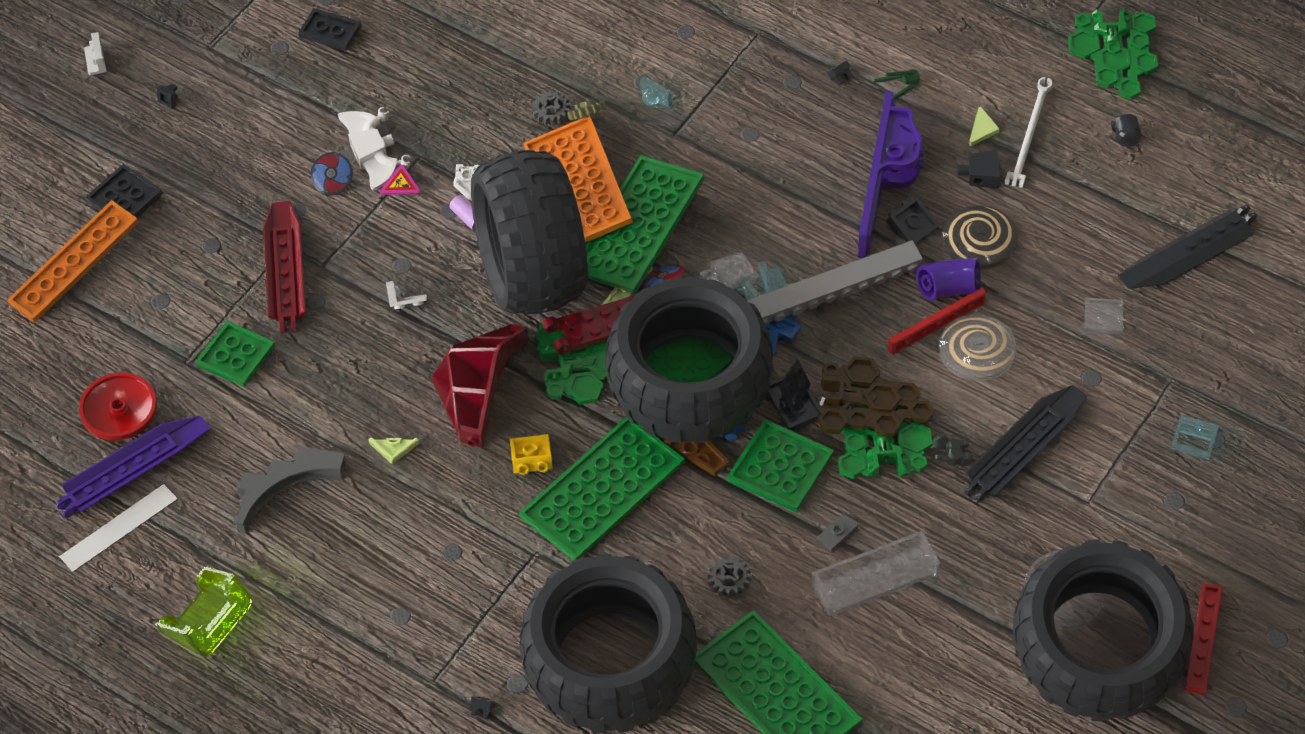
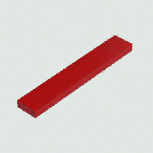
M982 287L888 340V351L891 354H895L982 306L986 301V291Z
M1202 583L1185 685L1186 692L1206 694L1222 586Z

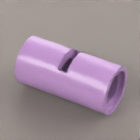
M458 195L451 201L450 209L475 232L472 204L463 195Z

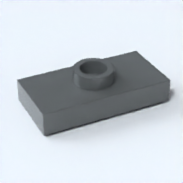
M843 513L817 537V542L832 553L858 528V524Z

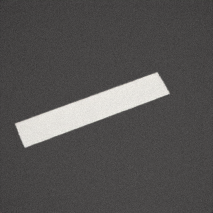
M165 484L161 485L59 557L73 572L177 499L176 496Z

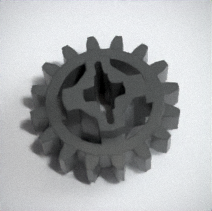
M551 91L548 94L542 92V97L536 96V101L532 102L534 119L538 118V123L544 121L545 126L548 123L554 126L555 122L561 124V120L566 121L567 112L571 110L569 98H565L564 94L558 95V91L554 94Z
M729 556L728 560L721 557V562L715 560L714 566L709 567V586H712L713 592L719 591L720 597L723 594H726L727 598H730L731 594L738 597V592L744 594L745 588L750 587V567H746L745 561L740 563L739 557L736 560H732V556Z

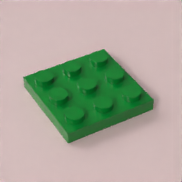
M226 321L195 362L198 367L241 387H245L274 349L275 343L241 326Z

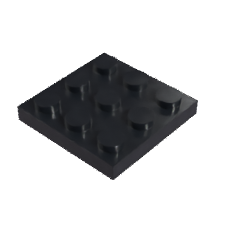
M122 164L85 197V200L98 211H101L112 200L137 218L163 195V191L125 164Z

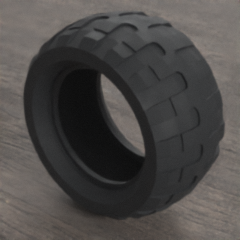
M520 150L500 155L489 160L487 163L479 165L471 177L472 213L482 263L498 305L513 314H540L557 310L580 298L586 289L588 280L586 244L575 194L561 161L547 151Z
M696 277L664 280L638 292L631 302H627L619 311V316L613 323L606 345L608 383L625 416L633 424H639L643 427L646 433L678 443L707 442L709 439L727 436L737 426L747 423L753 417L756 408L760 407L768 391L773 371L772 341L757 307L752 303H748L745 295L736 289H731L715 280L699 279ZM689 337L714 342L724 348L733 358V362L719 375L705 381L693 383L677 382L664 378L654 372L645 361L660 345L671 340Z
M1099 539L1088 540L1081 545L1075 547L1070 545L1061 549L1051 559H1047L1035 569L1022 588L1013 616V645L1018 659L1021 661L1022 670L1029 683L1034 684L1044 700L1050 704L1055 703L1071 716L1078 717V715L1091 717L1092 721H1106L1110 718L1118 717L1125 719L1140 713L1141 710L1148 709L1160 702L1176 686L1190 659L1194 638V625L1184 589L1178 585L1175 574L1168 566H1162L1154 560L1153 554L1144 549L1138 551L1127 547L1128 543L1114 540L1112 543H1101ZM1103 593L1118 597L1134 607L1144 619L1150 634L1151 649L1139 661L1125 667L1106 669L1091 666L1074 657L1064 647L1055 629L1054 614L1064 603L1079 595Z
M600 554L597 557L574 560L564 569H557L547 577L545 585L537 588L534 592L520 628V655L524 674L530 687L538 695L539 700L553 715H559L566 724L575 728L582 726L591 729L593 733L606 734V731L617 730L620 733L634 730V727L643 723L648 725L660 718L662 711L671 709L678 701L683 688L686 687L692 675L697 651L695 621L690 609L686 605L685 598L673 581L667 580L659 568L652 564L645 565L639 562V559L631 556L618 557L611 556V554ZM614 613L635 618L645 624L657 639L653 650L641 663L629 670L616 674H595L584 671L569 662L560 651L563 640L577 624L600 614Z

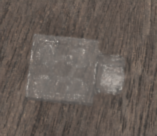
M742 251L709 262V269L700 272L701 276L699 277V279L721 282L723 285L736 290L757 283L760 278Z

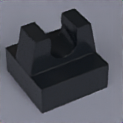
M846 60L829 71L827 75L830 79L833 78L839 85L844 82L842 75L846 79L852 77L849 69L850 64Z
M174 84L166 87L160 85L157 88L158 102L170 109L174 108L178 98V94L175 93L177 86Z
M471 696V715L477 716L478 710L482 709V718L488 719L496 701L479 696Z

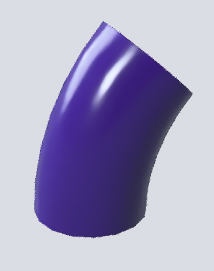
M954 259L920 266L916 272L918 288L927 300L971 294L980 289L981 268L979 259Z

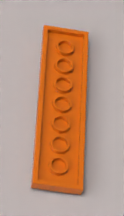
M111 200L7 299L9 305L35 323L139 223L138 219Z

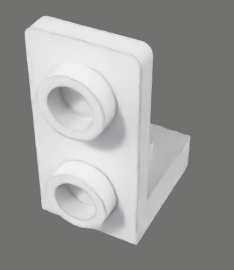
M393 281L386 282L390 307L394 306V309L404 308L405 304L413 303V306L422 305L424 301H427L426 294L396 299V297L400 296L398 285L394 286Z

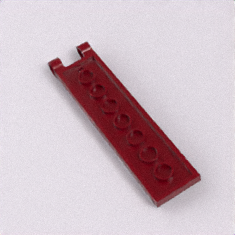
M635 295L563 317L555 318L551 316L542 322V326L547 334L562 330L565 338H559L553 343V347L558 355H564L573 350L607 341L613 323L619 316V311L627 302H631Z

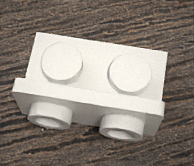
M98 32L91 33L92 41H89L90 46L85 47L84 50L89 75L106 72V66Z

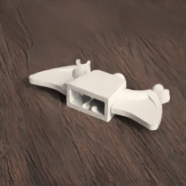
M384 107L379 108L377 117L370 113L359 111L341 112L338 114L339 120L349 130L350 146L361 170L365 169L369 174L371 190H377L385 185L398 165H403L405 169L410 167L411 157L409 155H403L401 160L387 156L386 147L394 145L391 134L381 137L378 129H375L380 124V121L388 120L389 111L384 113Z

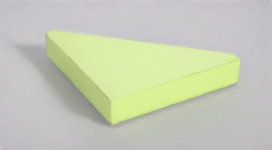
M979 107L969 141L970 146L999 133V128L982 107Z
M386 438V440L369 439V444L392 465L420 444L417 438L413 440H402V438Z

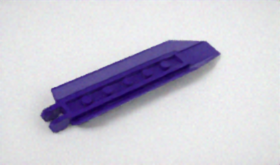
M201 416L160 424L61 484L67 495L59 499L55 506L58 509H63L62 515L66 518L75 514L77 510L82 512L180 452L211 428Z

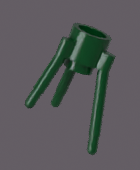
M912 69L889 72L885 74L888 77L873 80L876 83L902 78L903 84L908 86L893 95V99L910 89L916 88V83L920 82L918 71Z

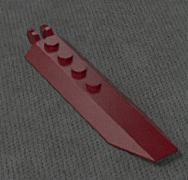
M290 201L271 203L263 225L268 318L279 322L282 334L286 331L284 321L291 320V330L297 332L296 320L304 315L306 311L300 222Z

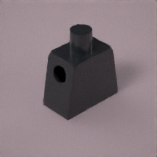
M997 150L969 154L967 165H957V175L968 176L970 186L999 188L1000 171Z

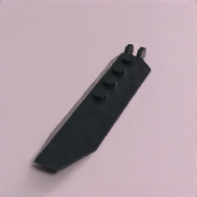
M1248 204L1240 207L1237 211L1228 210L1140 258L1117 275V277L1128 289L1164 285L1251 237L1252 232L1249 224L1254 222L1258 215L1253 212L1247 215L1245 219L1242 217L1251 209Z
M1071 385L1040 398L966 470L965 473L972 483L965 489L964 494L970 496L977 487L981 490L974 497V502L978 504L984 499L986 494L996 495L1072 421L1086 400L1087 395Z

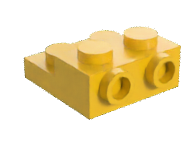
M548 434L510 439L514 474L525 475L532 471L546 472L548 469H553Z

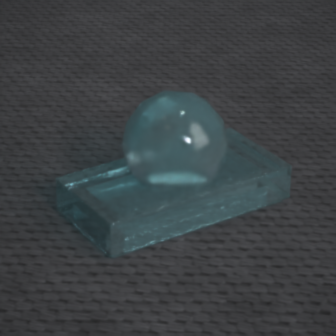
M645 76L640 79V91L643 92L642 100L646 105L653 106L658 102L668 108L672 105V92Z

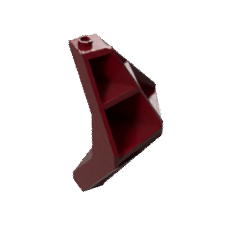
M509 323L505 327L452 345L437 369H435L431 378L432 383L461 443L468 444L471 447L483 448L496 386L509 356L527 344L529 339L527 327Z

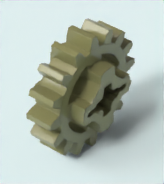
M590 99L574 105L575 109L567 112L569 120L581 119L588 115L593 119L600 116L599 111L605 110L607 107L604 100L595 103V99Z

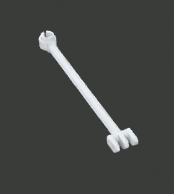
M1045 77L1038 80L1037 87L1039 93L1014 173H1007L1005 185H1009L1010 180H1013L1012 186L1016 187L1017 181L1020 182L1019 188L1024 186L1026 175H1022L1021 172L1045 95L1052 89V80L1050 78L1047 79L1046 87Z

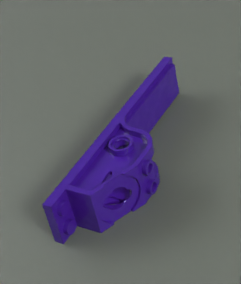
M890 91L885 93L860 225L858 257L865 258L866 253H870L881 190L888 187L905 188L912 185L918 178L919 168L923 169L924 158L921 157H924L925 146H922V137L912 119L914 116L911 108L896 107V100L893 99V92Z

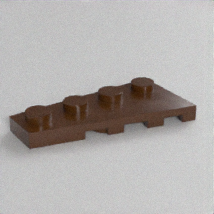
M656 436L675 452L713 476L718 475L730 466V461L709 440L702 443H678Z

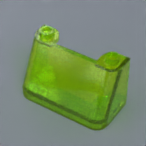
M204 566L196 577V585L200 590L199 594L177 619L172 615L166 614L160 618L155 626L162 634L192 652L207 657L212 654L250 608L252 598L235 574Z

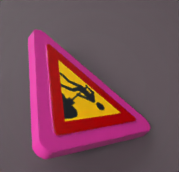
M399 165L380 190L381 195L420 193V189L403 165Z

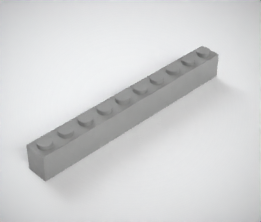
M912 240L747 300V302L757 307L764 324L768 325L772 321H781L786 316L798 315L805 309H814L821 303H830L840 296L847 297L854 291H863L870 285L882 284L889 278H898L908 271L910 273L918 270L923 258Z

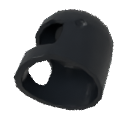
M1125 114L1111 122L1112 130L1116 133L1115 138L1119 145L1131 147L1140 141L1142 133L1135 115Z

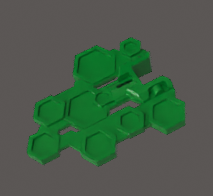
M1123 9L1119 13L1118 22L1103 23L1102 11L1095 10L1090 14L1082 12L1076 15L1075 26L1078 28L1077 32L1068 36L1069 53L1084 60L1089 57L1094 60L1097 85L1107 89L1114 86L1118 89L1119 96L1128 100L1139 96L1141 89L1137 77L1142 74L1148 75L1158 69L1157 55L1150 53L1148 48V34L1156 29L1155 16L1143 11L1135 15ZM1130 33V37L1127 38L1128 49L1123 47L1122 37ZM1099 36H1100V37H1103V41H1104V48H1103V49H1101V47H1100V38H1099ZM1130 68V70L1127 71L1128 77H1123L1122 72Z
M540 325L535 335V341L539 344L537 348L539 358L542 363L558 361L559 365L557 369L545 371L544 385L547 388V395L551 399H559L565 393L566 396H571L579 405L598 402L604 387L602 381L607 378V341L580 348H587L585 352H568L564 355H558L553 347V343L559 338H565L563 332L558 330L555 333L547 334L543 326ZM590 370L589 372L572 374L574 371Z
M853 386V387H856V388L869 389V387ZM855 405V406H854V407H857V408H866V406H860V405ZM897 407L895 411L897 412L901 407ZM903 421L899 431L896 433L898 445L894 444L892 437L878 436L872 428L859 430L846 426L841 432L845 436L844 442L847 453L838 458L840 475L855 479L860 475L878 478L879 464L896 463L897 474L900 477L914 471L920 473L927 469V460L924 452L931 449L930 447L933 445L930 428L916 423L907 425V422ZM869 436L873 438L874 447L866 453V449L869 448L867 437Z

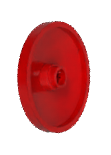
M126 372L108 374L95 380L86 388L79 403V414L84 427L92 435L109 441L125 440L141 433L150 425L157 410V399L152 386L144 378Z

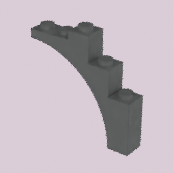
M299 446L297 454L295 453L293 456V462L272 459L270 466L266 467L265 475L244 472L242 479H239L237 484V490L240 492L241 498L239 502L240 510L239 513L235 514L234 525H236L238 533L246 534L250 523L258 511L280 492L297 484L312 480H342L347 465L345 453Z

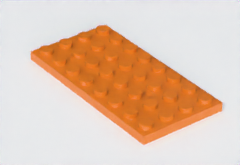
M590 115L523 143L525 150H534L535 152L547 151L557 157L563 164L577 201L585 242L633 223Z

